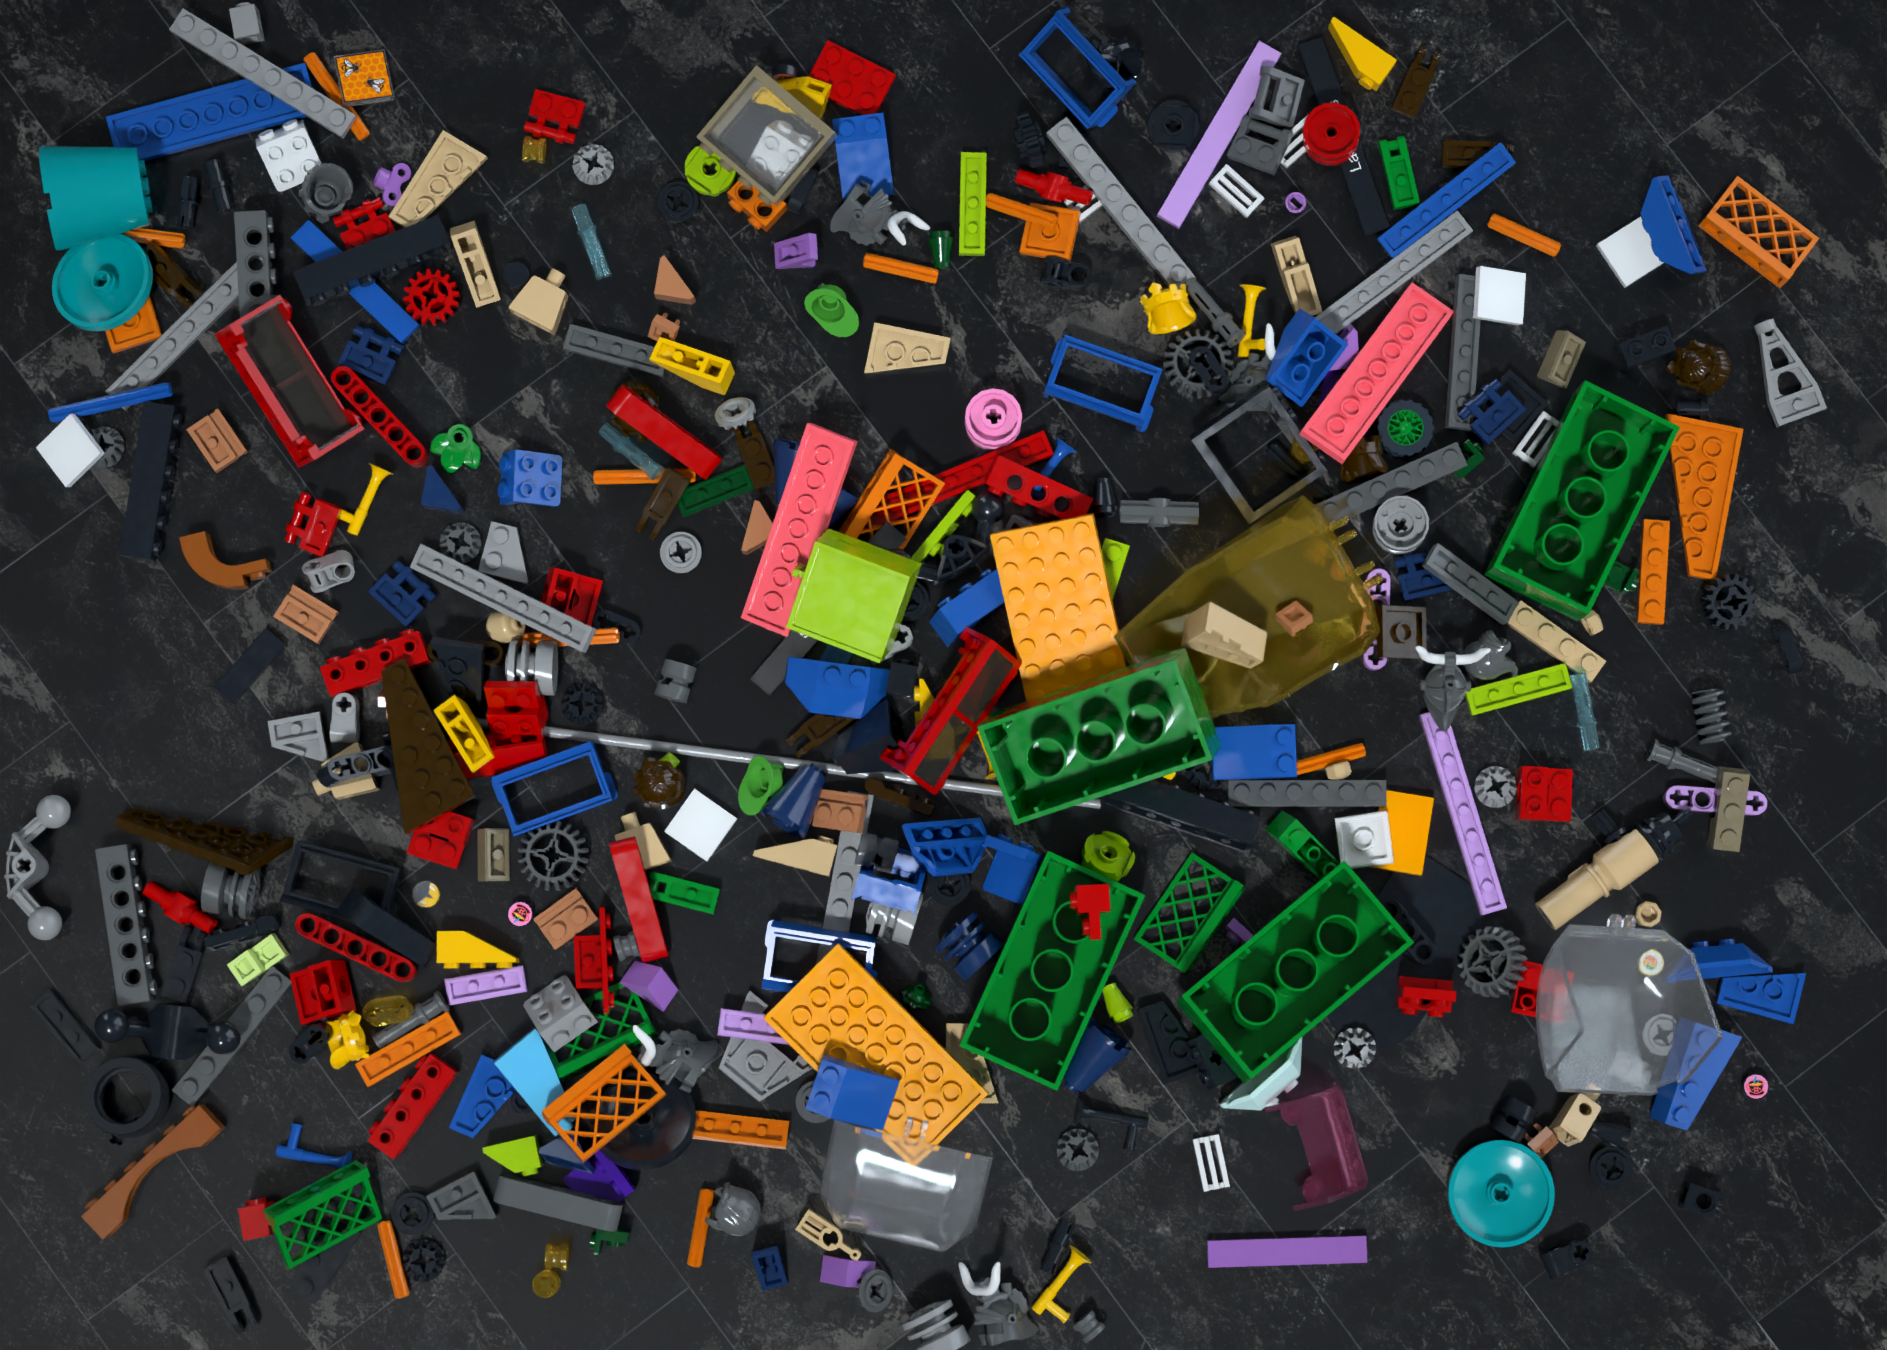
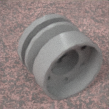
M1395 496L1387 499L1378 508L1372 522V533L1376 543L1383 550L1392 554H1405L1414 551L1423 542L1429 529V517L1425 507L1418 500L1409 496ZM1403 521L1406 531L1400 530L1399 533L1396 532V526L1393 523Z
M511 640L505 661L506 680L537 681L540 695L555 696L558 681L557 642L538 641L535 652H531L529 641L524 640L522 651L520 652L519 641Z
M920 893L914 915H911V910L906 912L870 901L866 915V933L872 934L877 923L881 925L879 937H883L887 928L890 927L893 928V941L909 945L924 893Z
M951 1299L933 1302L914 1312L908 1320L901 1324L904 1331L916 1327L917 1330L907 1337L909 1340L921 1337L923 1342L914 1350H957L971 1341L963 1324L952 1327L949 1324L958 1316L957 1311L944 1314V1311L953 1306Z

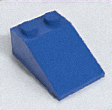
M876 113L832 119L833 131L838 135L835 139L843 202L848 198L855 184L861 186V181L872 186L868 192L872 197L881 188L884 194L888 196L894 195L884 114Z
M1299 309L1283 331L1265 380L1271 385L1276 386L1280 392L1300 407H1303L1348 346V343L1315 317Z
M1295 724L1215 727L1221 747L1212 760V780L1290 779L1297 777Z
M824 1054L805 1109L828 1118L883 1131L900 1080Z

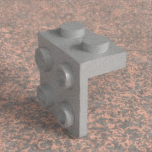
M566 975L554 980L523 1004L539 1034L553 1052L598 1022Z

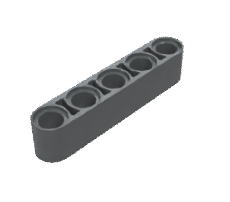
M506 1173L499 1174L493 1199L494 1202L611 1232L618 1230L623 1207L622 1203L615 1200Z

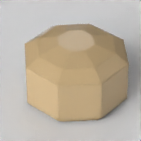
M1591 609L1590 613L1581 619L1582 625L1590 636L1603 630L1601 618L1594 610Z
M1347 761L1325 767L1328 780H1341L1352 772Z
M1644 901L1635 908L1634 918L1640 926L1652 927L1660 922L1662 911L1656 903Z

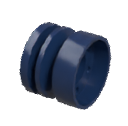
M975 912L957 921L942 936L938 946L935 948L938 953L947 946L952 950L943 958L945 961L952 959L956 955L960 960L955 965L954 970L964 981L969 979L1005 945L994 932L982 938L980 932L986 925L984 921L975 929L970 925L979 917Z

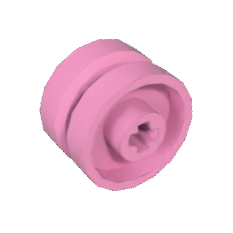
M988 389L979 392L971 399L966 408L965 428L968 437L975 445L984 450L995 451L1012 444L1020 433L1022 420L1020 405L1011 394L1004 390ZM989 418H997V423L991 424V420Z

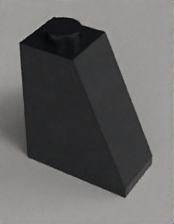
M888 699L880 702L833 740V761L838 767L841 766L846 774L896 770L879 759L886 747L890 750H896L900 747L897 745L899 740L907 742L904 731L901 728L903 723L900 715Z

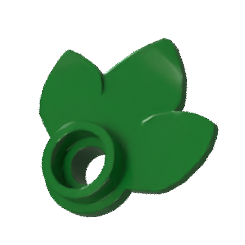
M456 424L448 430V433L438 434L431 443L430 451L441 454V465L447 474L458 470L463 463L473 469H477L480 464V448L473 442L471 429L464 424ZM456 433L463 434L464 439L462 442L456 440Z

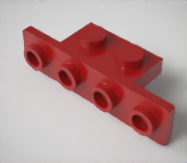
M599 907L600 935L574 936L576 990L602 989L603 1014H609V1008L614 1007L613 992H608V981H613L612 965L607 966V955H612L611 939H606V929L611 928L610 913H605V907Z

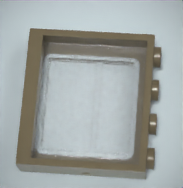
M756 65L696 137L701 141L699 147L709 156L715 153L721 158L718 163L729 173L734 169L741 175L738 180L748 189L752 186L760 192L757 197L768 206L773 203L778 207L838 135Z

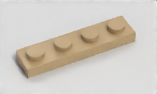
M1523 601L1518 603L1507 625L1562 664L1566 663L1569 669L1589 683L1593 681L1606 662L1602 657Z

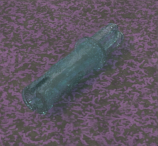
M585 204L574 206L572 213L579 229L577 234L581 235L596 280H601L603 276L607 278L612 273L609 270L597 237V227L593 225Z
M605 423L600 428L599 434L614 446L613 449L616 453L620 452L630 462L647 474L650 479L655 480V478L660 477L664 468L632 443L629 436L627 438L622 436L609 423Z
M1572 674L1570 678L1579 720L1577 727H1580L1584 750H1596L1599 748L1596 730L1598 721H1595L1587 674Z

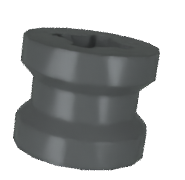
M634 931L628 932L626 936H613L620 961L626 960L631 955L634 957L640 956Z
M1093 1310L1083 1315L1072 1326L1075 1331H1079L1082 1334V1340L1085 1343L1091 1341L1106 1327L1102 1322L1097 1321Z

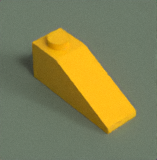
M1333 17L1328 29L1354 76L1359 79L1358 82L1368 90L1372 88L1377 91L1394 68L1397 60Z
M659 337L649 358L651 362L699 387L722 395L726 394L735 374L731 361Z
M453 695L434 709L435 714L471 772L474 773L494 758V754L478 720L465 701Z

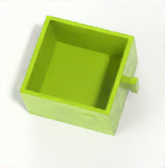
M828 529L815 541L807 567L799 563L793 570L792 576L796 578L801 577L802 581L786 628L881 663L893 648L922 563Z

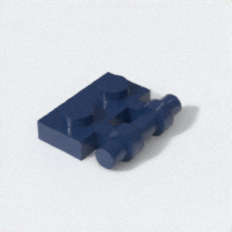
M357 325L353 335L361 339L358 344L348 340L338 364L387 386L397 364L395 360L388 357L391 352L401 355L405 346L397 343L396 339L390 336L385 338L376 334L372 328L367 327L365 329ZM374 343L382 347L380 353L368 349L369 344Z
M1493 379L1489 384L1485 383L1480 388V392L1472 400L1468 399L1463 404V408L1457 413L1463 421L1470 415L1476 419L1469 427L1486 445L1492 442L1526 410L1509 390L1502 397L1496 393L1502 386L1497 379ZM1488 399L1493 405L1483 412L1479 407Z
M1432 547L1425 548L1424 552L1415 554L1408 552L1402 554V557L1393 559L1395 569L1405 567L1407 571L1406 574L1397 576L1404 602L1454 590L1428 570L1416 571L1415 564L1424 562Z
M399 560L392 567L398 575L392 579L385 573L368 592L408 628L425 609L418 601L424 597L431 603L437 595L431 590V585L426 581L422 582L409 565L405 566ZM405 581L416 589L411 595L401 587Z

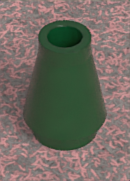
M951 231L930 232L928 241L934 261V268L950 267L949 262L954 238L951 237Z

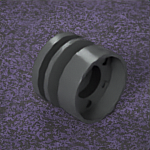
M210 861L201 893L202 911L220 915L228 904L230 917H236L239 912L241 919H249L259 896L260 868L250 875H242L236 871L233 873V869L217 866L214 862Z

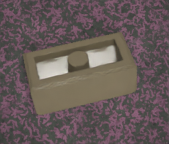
M1557 330L1537 376L1566 389L1586 342L1569 331Z
M478 829V881H510L509 829Z

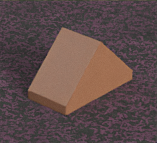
M665 255L662 256L658 267L654 291L655 298L690 305L696 302L694 295Z
M754 500L741 549L742 554L748 555L764 546L767 542L773 523L760 501Z

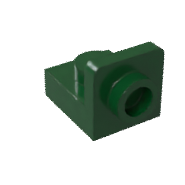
M1467 439L1461 445L1470 458L1468 459L1465 455L1464 458L1468 466L1451 474L1457 482L1485 459L1482 455L1484 451L1475 441L1471 442Z
M1615 561L1603 586L1622 596L1628 593V591L1633 592L1640 578L1636 577L1639 570L1636 568L1630 569Z
M597 1229L596 1233L592 1232L590 1248L594 1249L593 1255L599 1256L601 1254L603 1240L607 1241V1246L622 1247L623 1243L629 1242L631 1231L618 1229L615 1232Z

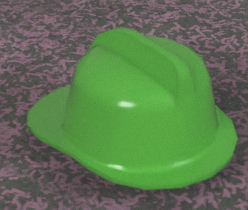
M821 283L817 289L809 292L806 296L804 305L807 312L831 335L848 337L857 331L859 326L858 314L847 302L846 294L841 288Z
M755 756L751 760L738 792L739 805L745 814L756 815L759 813L767 799L772 797L782 787V765L768 762L763 756Z

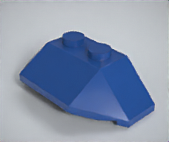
M1669 176L1653 178L1640 214L1643 219V228L1651 238L1654 254L1659 258V261L1689 274L1707 271L1700 249L1678 195L1671 185Z
M788 657L785 684L810 713L861 719L887 696L886 688L890 670Z
M981 817L902 825L914 860L933 877L972 873L975 871L987 847L984 845L988 834Z
M1734 939L1718 940L1719 946H1709L1708 941L1692 943L1693 948L1683 950L1663 975L1662 983L1771 973L1773 970L1767 962L1743 943L1735 944Z

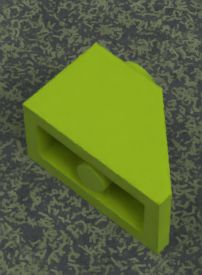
M537 1135L482 1148L484 1154L514 1173L522 1172L523 1176L538 1173L537 1168L544 1166L542 1157L538 1153L540 1146Z

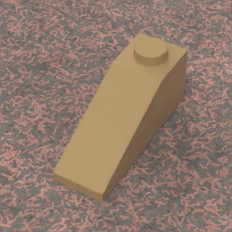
M475 221L450 228L451 239L476 308L501 300Z
M818 836V840L807 839L754 850L753 856L830 877L838 846L833 844L834 839Z

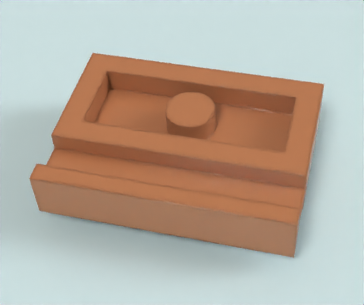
M218 408L212 414L207 415L186 429L216 473L238 460L243 454L248 453Z
M293 585L273 617L320 644L339 612Z
M822 789L814 812L812 826L862 834L867 809L865 808V803L869 796Z
M576 888L533 920L537 923L552 947L557 950L599 919Z

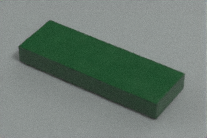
M745 464L687 487L678 503L682 517H688L755 490Z

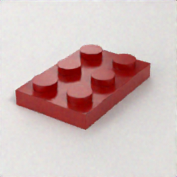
M827 40L808 77L831 84L832 87L828 99L861 116L878 112L896 78V74Z

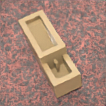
M1293 236L1272 243L1273 254L1294 313L1296 314L1299 309H1302L1311 316L1322 313L1310 267L1305 260L1299 237Z

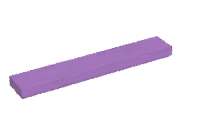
M1366 1236L1207 1240L1208 1268L1367 1263Z

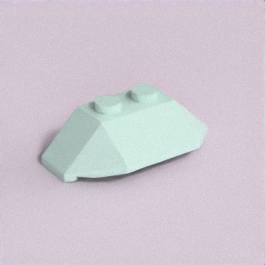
M1302 1037L1246 1084L1241 1082L1218 1103L1220 1107L1244 1110H1262L1265 1108L1267 1111L1279 1101L1277 1096L1283 1090L1288 1093L1299 1083L1296 1079L1300 1076Z

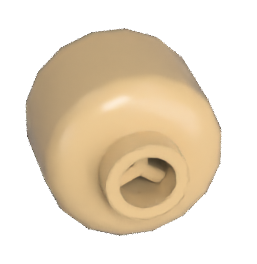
M495 611L488 617L486 631L493 641L504 644L509 643L511 640H519L524 634L525 624L506 614Z

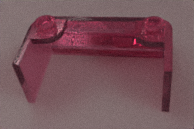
M1331 1087L1264 1107L1266 1113L1281 1109L1282 1119L1290 1126L1298 1125L1312 1175L1305 1179L1302 1188L1306 1201L1293 1205L1294 1211L1329 1204L1366 1188L1368 1182L1367 1173L1346 1100L1340 1088Z

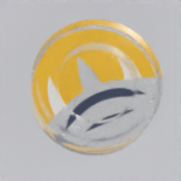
M423 881L414 887L412 897L418 906L429 908L438 902L440 892L434 883Z

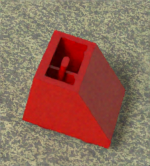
M1528 961L1522 962V966H1525L1528 970L1521 971L1520 975L1524 980H1516L1517 988L1511 989V1012L1563 1023L1574 971Z

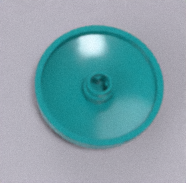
M123 234L71 247L58 263L53 276L52 295L54 303L61 315L80 329L106 331L116 328L135 316L146 302L153 282L152 265L143 248L133 239Z
M1491 1140L1480 1143L1467 1150L1458 1159L1450 1173L1447 1185V1200L1450 1212L1462 1231L1472 1239L1485 1245L1512 1247L1530 1240L1543 1229L1553 1210L1555 1191L1551 1174L1544 1161L1534 1151L1522 1144L1507 1140Z

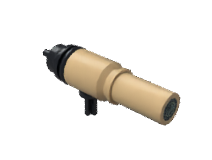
M1604 809L1592 817V820L1606 836L1607 839L1604 841L1606 846L1593 854L1592 863L1589 865L1587 863L1583 864L1568 875L1566 882L1536 902L1537 909L1546 922L1554 930H1557L1602 896L1607 898L1610 895L1609 891L1612 889L1622 890L1659 863V860L1663 861L1665 859L1663 853L1666 855L1671 854L1675 844L1683 839V835L1678 827L1688 821L1693 813L1690 809H1687L1671 819L1667 813L1661 811L1655 817H1645L1642 819V825L1638 822L1635 823L1634 831L1629 833L1625 827L1619 829Z

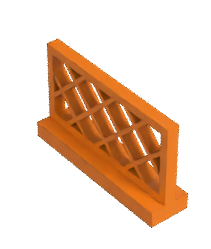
M1739 176L1734 179L1698 225L1778 288H1781L1791 278L1794 271L1819 240L1815 234ZM1736 186L1745 192L1746 200H1734L1733 189ZM1753 204L1763 205L1766 208L1767 215L1755 216ZM1747 205L1749 217L1738 218L1736 206ZM1730 206L1732 218L1725 219L1716 211L1719 207ZM1781 219L1784 221L1787 231L1776 232L1774 220ZM1768 220L1770 232L1758 233L1756 221ZM1751 222L1753 234L1741 232L1739 223ZM1802 235L1810 242L1806 247L1796 248L1794 236ZM1788 236L1790 248L1779 249L1777 237ZM1771 237L1773 250H1765L1761 247L1759 238ZM1792 253L1793 265L1790 268L1781 262L1780 254Z
M890 449L838 532L856 539L859 534L869 532L872 539L874 536L873 531L880 529L885 523L872 526L870 517L873 512L883 510L885 521H888L892 526L905 523L906 533L904 536L907 539L899 547V549L904 550L945 483ZM903 464L912 469L914 479L899 482L898 472ZM916 472L921 474L923 477L917 478ZM931 480L936 484L931 493L921 495L918 482ZM915 483L917 497L903 500L901 486ZM897 488L900 501L886 504L884 499L886 491ZM919 501L920 511L918 514L907 517L905 504ZM901 505L903 519L890 522L887 509Z
M624 1044L543 1109L542 1116L547 1124L554 1128L584 1163L666 1096V1093L634 1058L630 1049ZM630 1064L638 1071L637 1081L622 1079V1071ZM641 1076H642L646 1081H640ZM607 1083L618 1084L617 1097L601 1096L602 1087ZM621 1084L636 1085L635 1099L620 1098ZM640 1086H649L657 1094L650 1100L639 1099ZM598 1091V1096H592ZM586 1100L597 1101L596 1114L580 1113L581 1104ZM600 1101L616 1102L615 1115L599 1114ZM619 1103L635 1104L634 1113L629 1117L618 1116ZM565 1117H575V1131L563 1130L558 1123ZM580 1118L595 1119L594 1132L578 1131ZM598 1120H614L613 1130L609 1133H597ZM617 1121H623L617 1126ZM578 1136L593 1137V1146L585 1153L577 1146Z

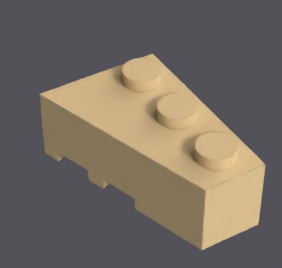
M1208 602L1186 616L1181 646L1251 669L1263 662L1267 632L1214 603Z

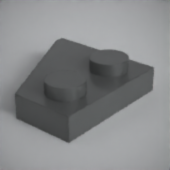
M475 1171L426 1196L438 1220L494 1219L498 1217Z

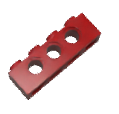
M996 455L984 481L985 484L989 485L988 491L1001 497L1003 492L1013 496L1012 502L1023 507L1029 503L1036 507L1034 512L1049 518L1050 514L1059 517V520L1086 515L1093 501V498L1000 455ZM1011 475H1018L1020 478V486L1016 489H1010L1007 485V480ZM1035 486H1041L1044 490V495L1039 500H1033L1031 497V490ZM1063 496L1067 499V507L1062 511H1057L1054 507V502L1058 497Z

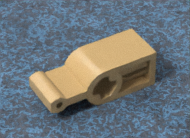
M810 1208L795 1229L828 1251L838 1249V1247L850 1254L852 1260L858 1261L862 1254L858 1248H852L843 1242V1233L836 1225ZM805 1221H808L809 1223H811L812 1225H814L815 1227H817L818 1229H820L821 1232H820L819 1230H817L816 1228H814L813 1226H811L810 1224H808L807 1222H805ZM834 1231L838 1235V1242H831L829 1245L824 1241V1234H830Z

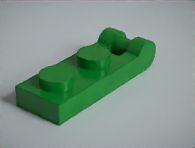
M1404 135L1395 137V140L1391 141L1386 139L1379 140L1378 149L1382 158L1393 210L1419 205L1420 201ZM1397 150L1399 155L1391 157L1390 151Z
M649 871L647 879H650L649 886L653 899L714 915L720 889ZM660 882L667 884L665 893L657 892Z

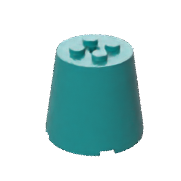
M39 147L43 191L50 194L52 209H47V214L56 250H64L150 225L148 212H153L150 196L146 197L150 193L148 177L143 178V176L147 175L145 161L140 160L137 148Z

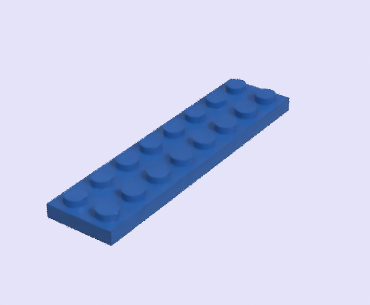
M305 63L282 69L313 88ZM243 79L106 116L113 146L137 148L140 160L147 161L280 125L293 119L306 118L307 116L249 80Z

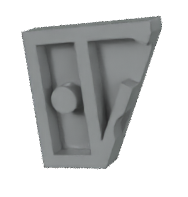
M491 521L478 571L483 574L528 585L529 580L524 564L518 529Z
M321 712L268 721L273 748L322 762L329 759Z

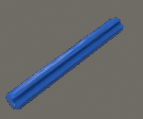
M165 382L51 408L48 410L49 419L51 422H60L69 414H76L77 417L170 397L173 394L172 386L170 383Z

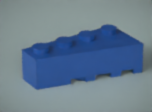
M991 568L986 570L978 577L980 579L979 582L974 585L969 582L958 591L960 595L953 600L949 596L937 605L940 609L929 623L947 647L955 642V639L965 627L973 629L981 621V618H988L1002 607L1001 604H1005L997 569L995 571Z
M1682 1017L1649 1117L1662 1123L1688 1130L1742 1037Z

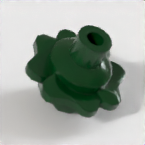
M916 984L914 987L906 985L905 989H902L900 992L903 997L902 1002L910 1010H925L931 1004L929 992L925 990L922 984Z

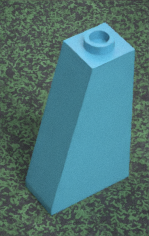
M533 1028L493 1061V1063L550 1132L557 1136L558 1133L551 1125L549 1126L543 1119L542 1110L561 1096L564 1090L540 1034ZM565 1117L558 1124L563 1130L570 1131L574 1127L572 1122L576 1118Z

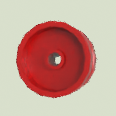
M1324 103L1310 112L1303 126V146L1310 158L1316 163L1325 166H1337L1348 161L1356 152L1360 137V124L1354 112L1347 106L1338 103ZM1329 132H1335L1333 137L1328 136Z

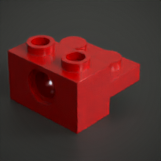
M549 567L540 602L591 626L603 581ZM573 590H574V594H573L571 606H570V609H568V608H569V604H570V600H571V597H572V593H573Z
M537 681L485 682L484 692L488 704L486 717L491 735H542L549 714L545 697L539 693Z
M1521 766L1517 768L1515 820L1571 822L1573 769Z
M447 812L414 830L407 854L458 870L465 846L468 845L476 820ZM434 834L449 839V841L447 842L430 835Z
M1109 884L1075 886L1074 892L1070 893V908L1076 909V914H1087V918L1082 919L1083 935H1088V941L1101 939L1100 913L1110 912Z
M328 960L289 974L301 1025L311 1024L327 1018H335L342 1014H348L352 1010L354 1012L357 1011L345 960Z
M1397 976L1395 1008H1400L1401 1014L1417 1015V1010L1428 1011V1016L1443 1017L1444 1013H1451L1452 1002H1456V991H1453V981ZM1422 999L1429 1000V1002L1423 1005Z
M266 1197L246 1201V1207L238 1209L243 1241L274 1234L270 1222L266 1220L263 1209L273 1205L274 1201L267 1202Z

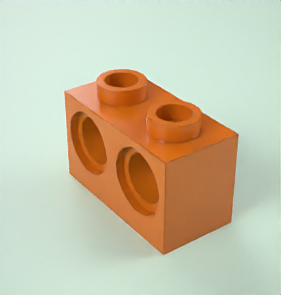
M738 180L727 192L730 199L729 205L738 213L743 211L749 216L747 220L757 230L762 228L767 232L787 211L786 203L783 201L778 207L773 203L768 206L757 197L760 192L752 186L748 189ZM743 190L753 192L752 197L748 200L741 199L739 194ZM764 206L770 207L772 213L767 217L760 216L758 214L760 208Z

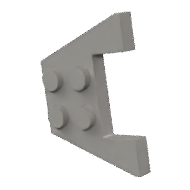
M749 991L741 1011L763 1014L768 1005ZM733 1037L729 1040L719 1066V1070L758 1102H761L813 1069L800 1055L792 1062L769 1042Z

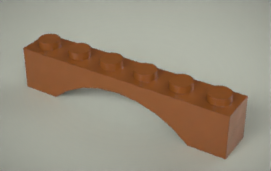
M192 1105L182 1115L185 1118L178 1125L174 1123L168 1127L163 1133L165 1138L158 1144L153 1142L143 1152L145 1156L139 1162L134 1160L124 1169L126 1174L119 1181L114 1179L104 1188L106 1193L100 1199L95 1197L84 1207L87 1211L81 1217L102 1240L111 1237L129 1219L130 1206L135 1192L143 1178L155 1165L178 1151L207 1146L226 1128L205 1105H198L197 1107Z

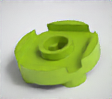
M699 146L689 153L685 161V175L689 185L703 195L716 197L728 190L735 180L736 171L733 169L729 173L718 163L721 160L720 157L715 153L709 156ZM706 164L708 166L715 164V170L717 172L715 174L706 175V169L704 168V166Z
M1103 831L1101 835H1095L1094 833L1087 838L1082 848V866L1118 882L1121 877L1129 873L1134 863L1135 855L1134 851L1131 853V850L1128 848L1130 844L1125 838L1113 832ZM1106 852L1111 854V858L1104 856Z

